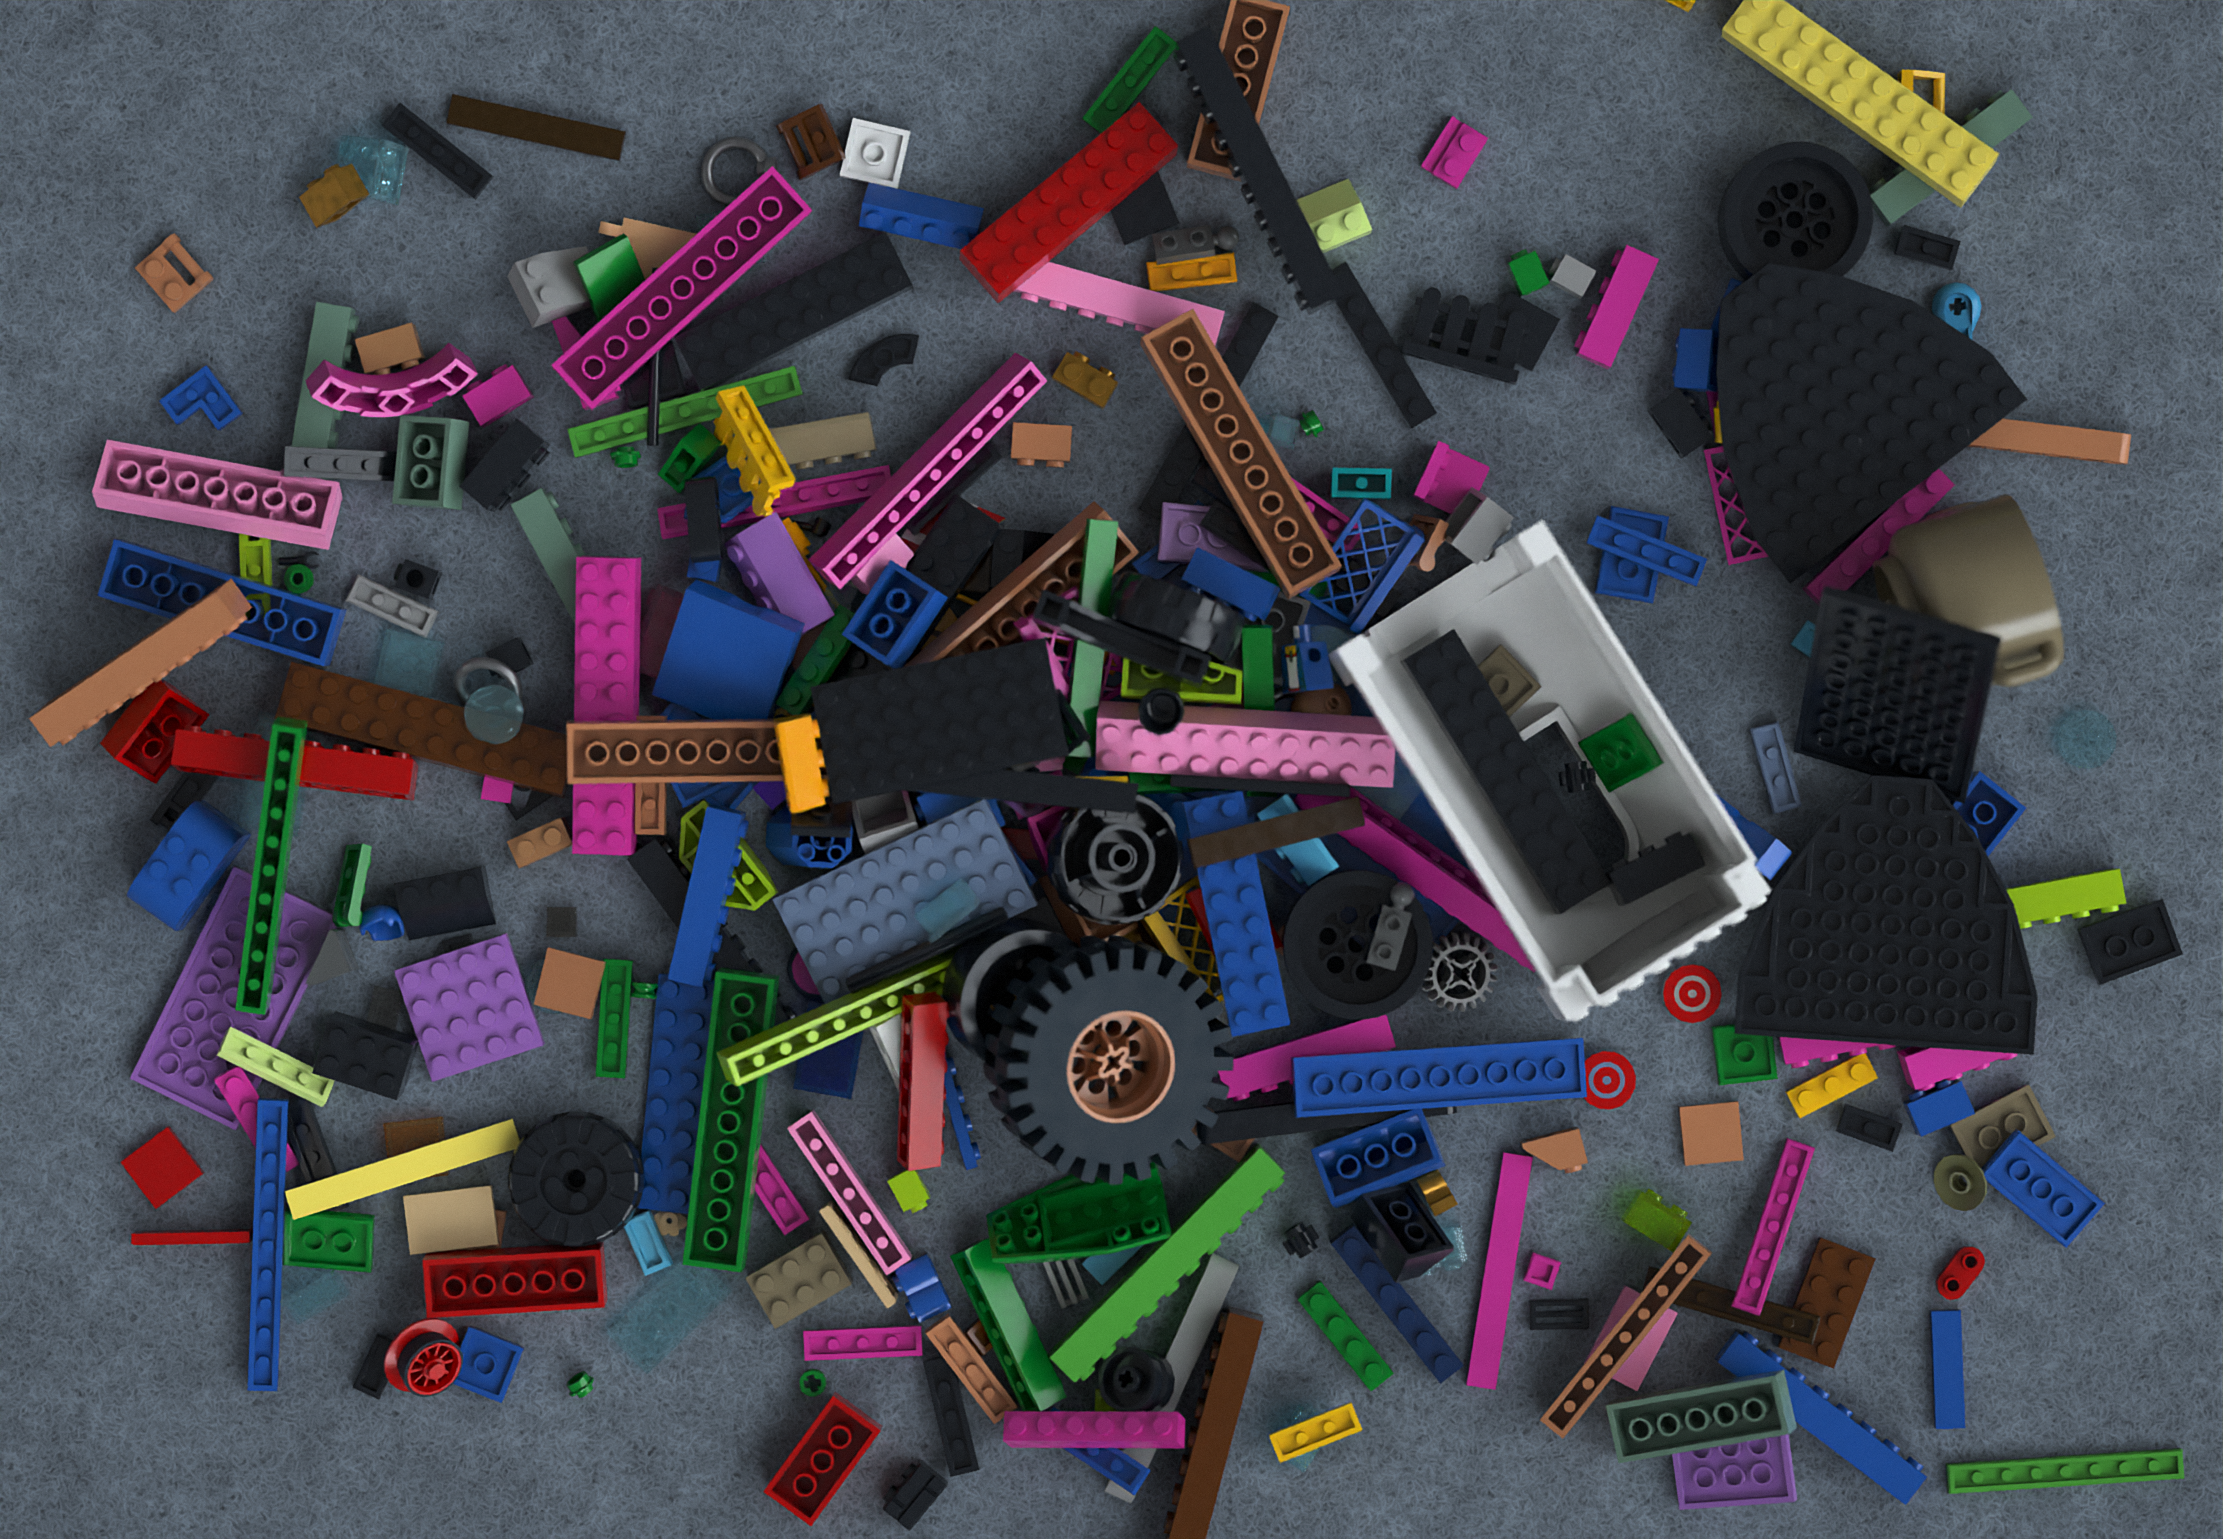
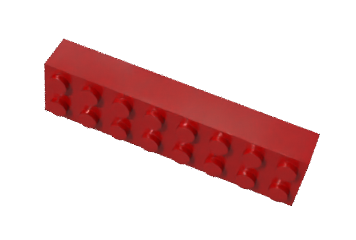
M1139 102L960 250L959 260L993 299L1000 303L1177 155L1178 144Z
M185 725L184 730L176 729L171 765L178 771L265 782L270 741H265L262 735L244 733L242 738L236 737L231 731L214 729V734L202 731L203 728L189 725ZM305 741L299 786L414 801L419 766L410 757V754L392 752L391 757L383 756L380 750L363 748L362 753L351 750L350 746L333 744V748L328 749L321 746L319 742Z

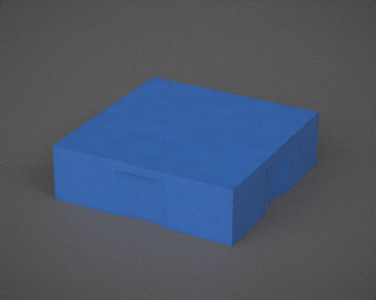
M696 579L686 588L652 695L711 719H773L778 706L775 702L782 693L784 676L794 659L805 623L769 608L749 604L734 594Z

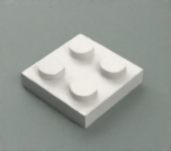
M853 118L845 149L846 159L842 162L840 177L898 189L911 132Z

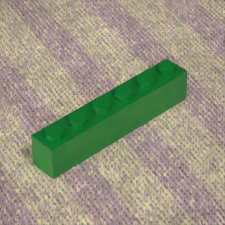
M989 1237L974 1242L950 1255L1022 1410L1043 1411L1066 1398L1063 1383L1054 1371L1049 1354L1038 1337L1037 1328L1031 1322L1025 1309V1303L1013 1284L1011 1273L1006 1269L1004 1263H996L992 1260Z

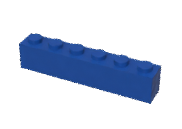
M711 804L706 808L668 974L669 980L701 988L708 981L713 980L716 964H713L712 960L714 952L718 953L722 944V935L718 934L721 924L726 923L729 913V907L725 906L727 895H732L736 878H732L734 866H739L742 857V849H738L741 837L745 838L749 826V821L745 820L746 812Z

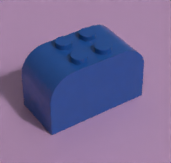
M196 800L172 826L134 879L126 896L174 931L183 930L252 834L205 800Z

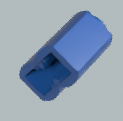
M928 1253L903 1264L895 1270L896 1275L892 1276L893 1281L899 1292L905 1291L909 1300L905 1303V1306L912 1319L917 1317L919 1323L952 1308V1303Z

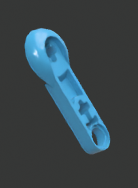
M1954 282L1944 285L1937 291L1932 302V312L1935 316L1973 340L1972 333L1980 317L1982 305L1979 295L1972 287L1965 283ZM1955 299L1960 300L1959 304H1964V309L1959 311V315H1954V310L1950 311L1949 305L1953 304Z

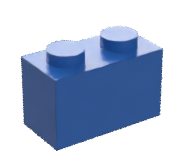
M1680 328V333L1675 343L1677 361L1672 371L1675 388L1686 391L1717 392L1715 370L1718 331Z
M1944 1079L1936 1082L1937 1088L1928 1092L1917 1090L1908 1094L1909 1100L1904 1101L1903 1104L1916 1135L1922 1137L1975 1114L1962 1081L1958 1079L1954 1081Z

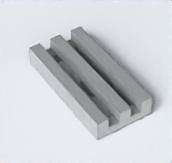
M1074 1259L1067 1261L1081 1293L1077 1296L1074 1293L1062 1261H1055L1070 1297L1067 1300L1064 1299L1050 1262L1043 1263L1062 1309L1089 1298Z

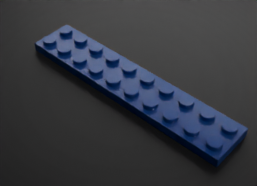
M1583 1038L1291 1057L1295 1117L1587 1097Z

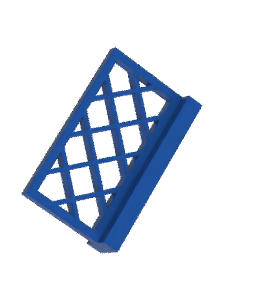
M1364 497L1331 545L1337 558H1344L1346 571L1335 573L1320 581H1327L1330 595L1316 597L1309 592L1313 586L1302 591L1299 595L1349 625L1350 630L1360 635L1424 542V531L1415 525L1410 526ZM1366 508L1377 514L1378 524L1361 526L1360 516ZM1381 517L1386 519L1388 522L1382 523ZM1357 522L1358 528L1352 529ZM1397 526L1404 530L1399 540L1386 542L1384 528ZM1380 529L1383 543L1366 546L1363 532ZM1360 533L1362 548L1345 551L1343 542L1345 538L1349 535ZM1341 546L1342 552L1336 553ZM1394 547L1389 553L1388 548ZM1385 549L1386 559L1383 564L1370 566L1367 552ZM1364 553L1367 567L1349 570L1347 556ZM1377 571L1374 577H1372V572ZM1368 573L1370 582L1367 587L1354 590L1351 576ZM1348 577L1350 591L1333 594L1330 580ZM1361 594L1359 599L1356 601L1355 595ZM1352 596L1354 606L1348 615L1336 609V599ZM1327 601H1331V602H1332V606L1329 605V604L1326 603V602H1327Z

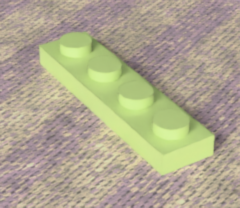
M232 1027L226 1031L217 1052V1056L320 1107L327 1102L335 1081L313 1074V1067Z

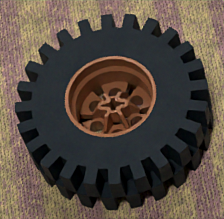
M1094 935L1080 937L1081 948L1079 949L1065 942L1052 947L1056 960L1051 963L1038 956L1030 961L1027 967L1034 977L1028 984L1015 977L1006 988L1017 997L1011 1008L996 1004L992 1017L1001 1023L1003 1027L1000 1034L986 1033L984 1047L996 1055L994 1062L983 1063L985 1078L997 1086L996 1090L988 1093L992 1105L1005 1114L1000 1120L1006 1129L1020 1139L1019 1142L1024 1147L1065 1174L1070 1172L1080 1180L1094 1183L1095 1176L1111 1185L1123 1184V1173L1138 1181L1152 1177L1149 1167L1151 1162L1166 1170L1178 1163L1172 1151L1177 1144L1191 1152L1197 1148L1201 1141L1191 1131L1197 1121L1210 1128L1216 1123L1219 1116L1206 1106L1210 1097L1226 1100L1230 1087L1219 1080L1217 1074L1218 1071L1233 1070V1056L1220 1048L1221 1043L1232 1040L1230 1027L1215 1018L1223 1013L1224 1010L1218 999L1205 992L1209 987L1207 983L1198 975L1187 970L1188 967L1183 963L1138 940L1134 943L1117 935H1109L1108 942ZM1133 1019L1139 1024L1131 1031L1125 1032ZM1113 1020L1114 1025L1112 1029L1106 1032L1105 1027L1107 1023ZM1132 1040V1047L1129 1050V1041ZM1100 1044L1101 1047H1099L1096 1050V1052H1092L1095 1049V1047ZM1108 1056H1110L1112 1062L1110 1063L1107 1060ZM1078 1057L1077 1065L1072 1068L1073 1058ZM1132 1060L1143 1061L1140 1070L1133 1068L1134 1062ZM1124 1068V1074L1122 1078H1119L1118 1073ZM1097 1079L1095 1086L1089 1089V1081ZM1077 1080L1078 1085L1074 1088L1073 1082ZM1108 1085L1113 1087L1116 1095L1111 1099H1108Z

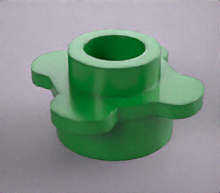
M618 447L617 452L610 453L612 460H614V466L617 468L638 466V459L641 458L640 452L634 451V447Z

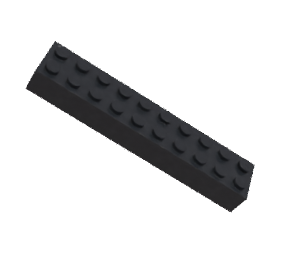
M1209 25L1177 41L1176 51H1174L1173 56L1181 72L1186 70L1189 76L1187 78V86L1194 99L1200 98L1202 102L1200 111L1207 125H1214L1216 129L1213 136L1221 152L1227 151L1230 157L1227 159L1230 172L1234 178L1240 177L1243 183L1240 191L1247 205L1253 203L1256 209L1254 219L1261 232L1267 231L1270 237L1267 242L1268 247L1274 258L1280 257L1283 263L1280 270L1288 285L1294 284L1297 290L1294 298L1301 311L1306 309L1308 314L1311 315L1340 300L1343 292Z
M1455 629L1400 661L1555 914H1562L1610 884L1611 882Z

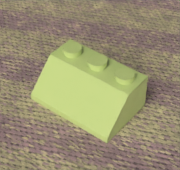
M1349 179L1297 200L1323 253L1372 232L1362 203Z

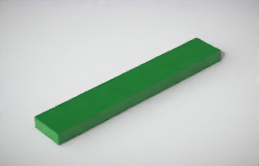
M1243 625L1244 709L1275 711L1273 626ZM1247 791V797H1277L1278 794L1276 792Z

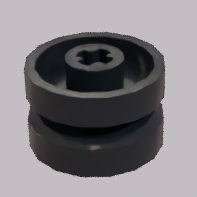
M1122 1347L1115 1350L1104 1360L1099 1371L1098 1385L1101 1396L1106 1403L1118 1411L1159 1412L1169 1403L1174 1392L1175 1377L1172 1366L1164 1356L1141 1348Z

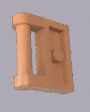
M175 233L167 237L158 248L135 267L174 313L214 279L208 271L204 272L180 244V238ZM171 251L196 279L193 284L189 285L165 257L167 253Z
M1414 514L1409 525H1415L1423 530L1425 540L1420 546L1419 554H1415L1407 566H1417L1419 570L1431 571L1435 567V558L1433 556L1437 548L1444 542L1449 524L1438 518Z

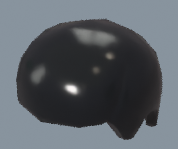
M1165 686L1153 688L1143 696L1139 704V721L1147 731L1156 735L1171 733L1183 719L1185 713L1183 699L1175 690Z

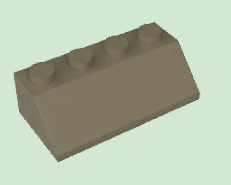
M869 412L769 429L788 466L795 465L796 470L814 467L813 462L825 460V465L843 462L842 457L854 455V460L872 457L871 452L877 451L872 417Z

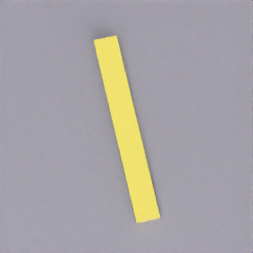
M512 1118L286 1190L285 1195L293 1220L516 1149L520 1140Z

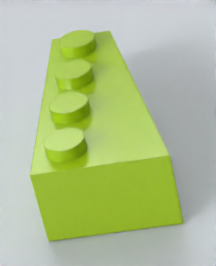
M1123 658L1122 698L1142 699L1151 689L1165 686L1175 690L1183 699V702L1241 705L1243 671L1211 662L1202 686L1199 689Z

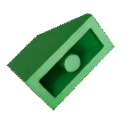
M699 423L680 440L658 475L680 494L685 489V480L692 479L701 471L722 442Z

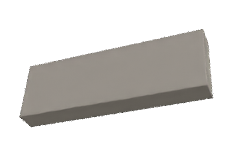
M357 574L345 600L424 638L428 637L439 611L359 574Z

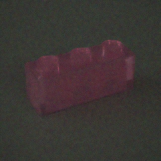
M658 584L656 589L652 588L646 602L649 605L646 616H641L640 672L656 679L684 597L683 593Z

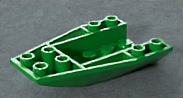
M1153 1162L1149 1164L1152 1177L1138 1181L1123 1173V1184L1117 1185L1108 1184L1095 1176L1094 1183L1080 1180L1073 1174H1070L986 1214L993 1262L1021 1264L1063 1261L1111 1254L1169 1238L1172 1235L1165 1190L1158 1165Z

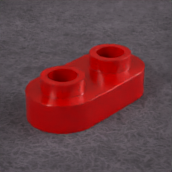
M1964 1246L1957 1250L1936 1279V1289L1941 1296L1950 1300L1963 1296L1984 1267L1985 1259L1982 1252L1973 1246ZM1969 1256H1973L1975 1259V1263L1971 1267H1967L1965 1264V1260ZM1950 1280H1956L1957 1287L1954 1290H1949L1947 1287Z

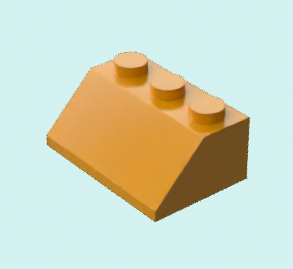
M809 713L773 719L787 806L790 812L797 813L824 805V797L829 796L827 779H821L819 767H824L822 749L816 750L814 738L820 737L817 719L811 720Z

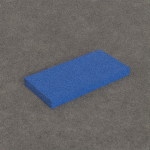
M2018 1129L2012 1132L1981 1168L1988 1183L2065 1248L2068 1247L2105 1204Z

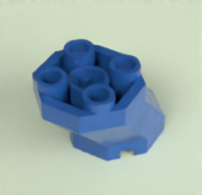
M784 806L767 822L766 847L782 865L834 868L852 851V826L851 838L791 835L792 813L788 806Z

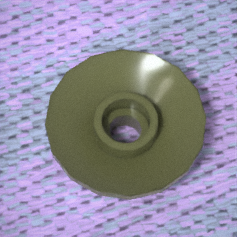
M1952 1154L1938 1162L1934 1171V1185L1937 1194L1945 1204L1955 1210L1968 1211L1975 1209L1983 1202L1987 1193V1181L1983 1170L1974 1160L1966 1155Z

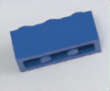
M1198 547L1182 577V580L1189 583L1188 590L1202 595L1204 592L1215 596V601L1229 607L1232 604L1240 608V613L1253 622L1256 621L1257 617L1266 620L1281 590L1278 586Z

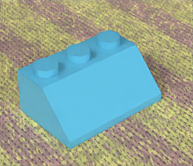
M1284 793L1256 813L1259 818L1256 822L1298 812L1299 810L1287 793ZM1319 838L1274 848L1282 861L1288 858L1294 867L1290 872L1299 884L1305 881L1307 886H1310L1339 866Z

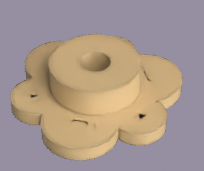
M659 1211V1213L654 1215L662 1236L668 1233L671 1236H677L679 1229H683L687 1225V1219L682 1213ZM671 1218L672 1223H668L667 1219Z

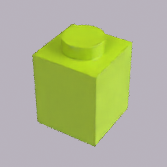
M904 1170L887 1180L903 1212L910 1209L912 1213H915L928 1206L926 1200L930 1199L931 1195L917 1170Z

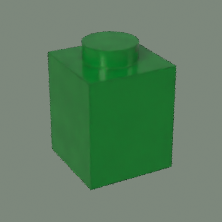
M1524 249L1510 256L1512 261L1508 262L1506 267L1520 298L1549 284L1536 251L1528 254L1527 249Z

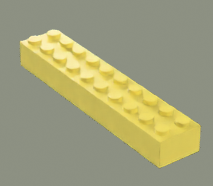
M1744 0L1722 28V37L1960 208H1962L1998 159V152L1784 0Z

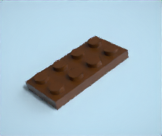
M1819 1237L1792 1307L1821 1316L1814 1343L1811 1345L1781 1336L1777 1347L1834 1369L1876 1258Z

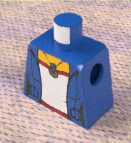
M1311 625L1293 626L1294 644L1283 645L1281 648L1283 693L1334 688L1326 642H1312Z

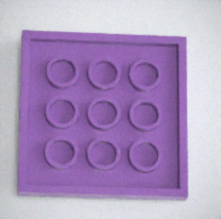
M507 933L394 970L416 1037L419 1039L418 1042L432 1082L545 1044Z
M1789 1434L1672 1454L1679 1510L1785 1503L1797 1500Z

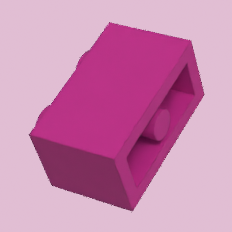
M504 364L491 372L492 378L484 383L482 380L472 383L466 388L468 392L462 396L483 428L534 398L519 371L513 365L508 367Z

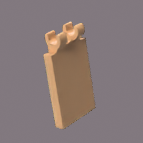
M625 217L622 226L601 221L598 232L614 236L615 238L623 233L628 236L645 280L652 275V268H660L696 235V233Z

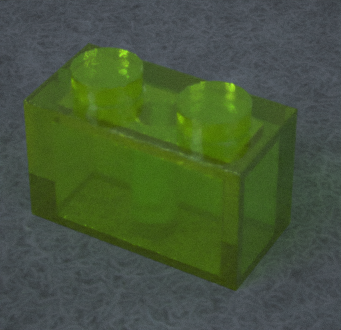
M1649 1188L1646 1193L1639 1189L1622 1215L1621 1220L1674 1253L1692 1224L1686 1218L1688 1212L1675 1204L1671 1208L1662 1204L1661 1201L1664 1197Z

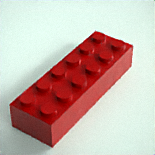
M604 1242L582 1247L543 1245L426 1253L422 1260L427 1318L605 1308L608 1300Z

